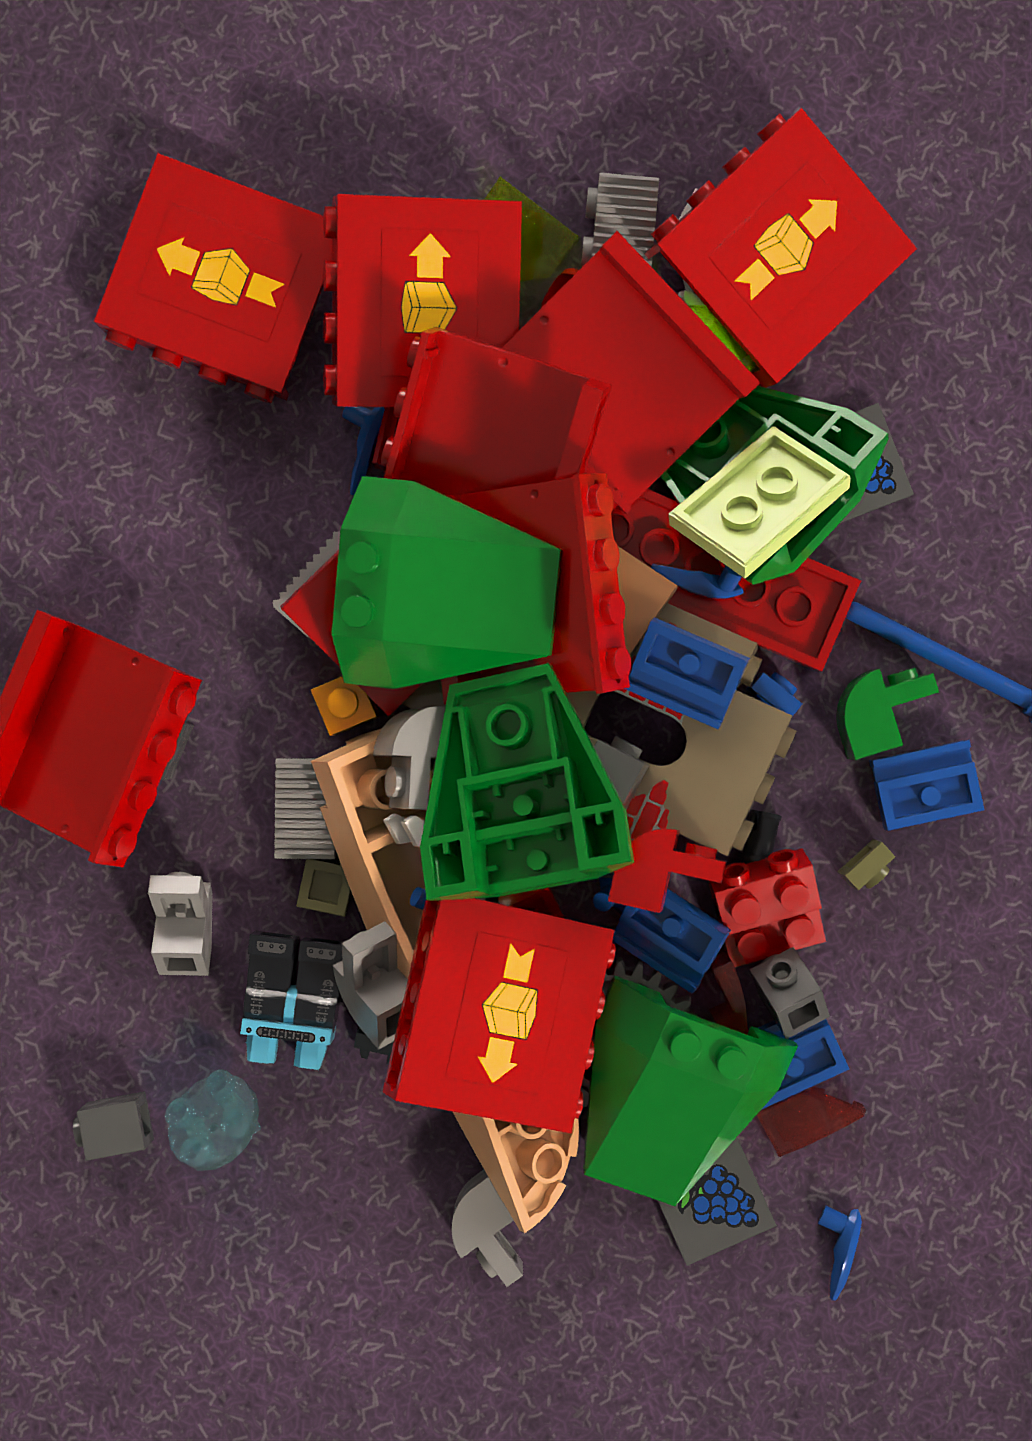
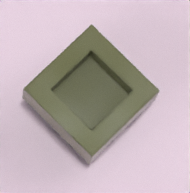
M872 839L837 873L850 887L858 891L864 885L867 889H870L886 877L890 871L887 864L895 856L883 842Z
M306 859L296 906L345 917L347 915L351 890L341 863L323 859Z

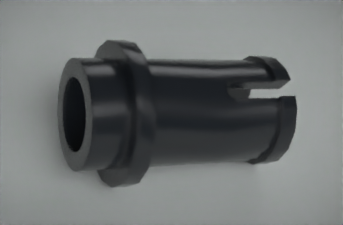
M750 810V822H753L754 825L745 842L743 853L738 852L737 857L741 858V863L747 864L768 858L773 853L778 826L782 816Z

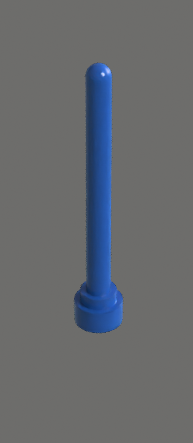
M852 602L846 619L1023 708L1022 713L1029 716V722L1032 723L1031 689L858 602Z

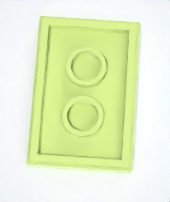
M772 426L669 513V525L743 578H747L850 488V475Z

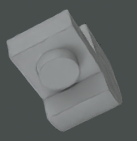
M445 706L405 710L392 717L381 729L375 742L373 755L392 757V766L388 768L385 776V791L387 796L390 797L389 808L427 810L431 759L436 760Z
M185 872L150 875L148 895L156 915L151 955L158 974L208 976L212 949L211 883L203 882L201 876H193Z
M385 921L367 931L359 932L351 939L343 942V960L333 965L336 983L347 1009L361 1030L378 1049L394 1041L408 981L397 968L396 933Z
M482 1170L464 1185L457 1196L452 1219L453 1243L460 1258H463L478 1247L479 1251L476 1252V1256L485 1272L491 1278L498 1275L505 1286L508 1287L523 1276V1261L500 1231L514 1220L485 1170Z

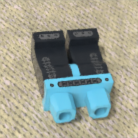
M257 930L249 935V966L240 1034L247 1035V1060L249 1062L275 1063L278 1041L283 1039L297 1041L294 1066L314 1070L320 1069L327 1046L332 1043L335 1037L341 994L334 976L333 965L343 960L342 943L345 941L304 937L300 941L297 983L294 985L300 936Z

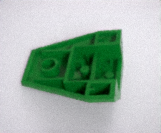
M757 386L745 398H739L660 477L678 504H680L772 426L850 475V488L747 578H744L752 585L795 572L860 502L888 442L887 432L849 408Z
M362 476L340 529L332 638L344 683L397 689L551 656L563 550L418 482Z
M549 663L449 685L420 844L426 900L500 897L597 879L634 863L626 808L552 665Z
M614 975L605 995L603 1012L594 1025V1057L590 1073L583 1164L584 1175L676 1206L779 1090L797 1050V1043L750 1026L746 1035L667 1006L660 992Z

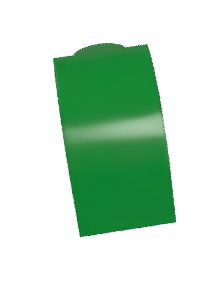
M916 667L887 675L889 682L887 686L884 684L880 669L869 670L853 679L843 691L836 712L837 727L847 759L857 760L903 746L892 707L939 693L934 673L918 676Z

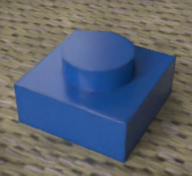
M764 672L758 673L751 686L746 687V690L761 702L792 715V717L802 705L793 696L797 688L777 672H773L770 677Z

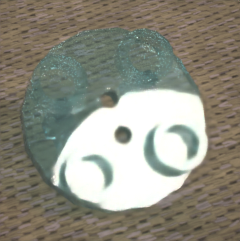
M219 1069L212 1072L208 1077L196 1082L181 1098L173 1100L166 1110L165 1119L169 1124L168 1137L170 1149L177 1159L184 1165L197 1171L215 1170L232 1162L247 1147L253 1134L261 1129L260 1124L257 1122L259 1106L256 1093L242 1078L234 1076L224 1069Z

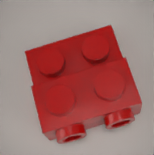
M803 848L797 850H778L770 854L768 858L747 864L733 863L726 865L721 883L708 880L717 919L720 923L731 929L724 942V948L731 968L766 959L771 955L780 954L792 947L798 950L826 942L819 909H822L813 865Z

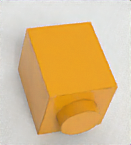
M343 676L311 689L330 736L338 735L381 717L375 702L358 685L344 683Z

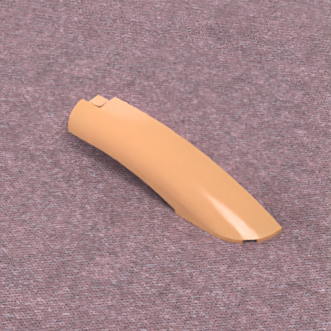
M381 729L345 741L346 746L316 758L311 763L326 804L321 806L320 810L365 927L369 930L385 921L395 931L397 938V968L408 979L423 915V910L410 905V897L416 887L425 889L420 846H413L412 842L396 844L383 820L394 813L404 818L415 815L425 821L427 810L389 808L390 797L387 796L385 791V776L388 768L392 766V757L373 755L375 742ZM430 770V782H429V795H430V789H431L432 778H433V775H432V773H431V770ZM453 1112L518 1229L526 1233L547 1215L566 1187L562 1180L567 1170L570 1156L576 1157L579 1139L578 1119H574L572 1133H565Z

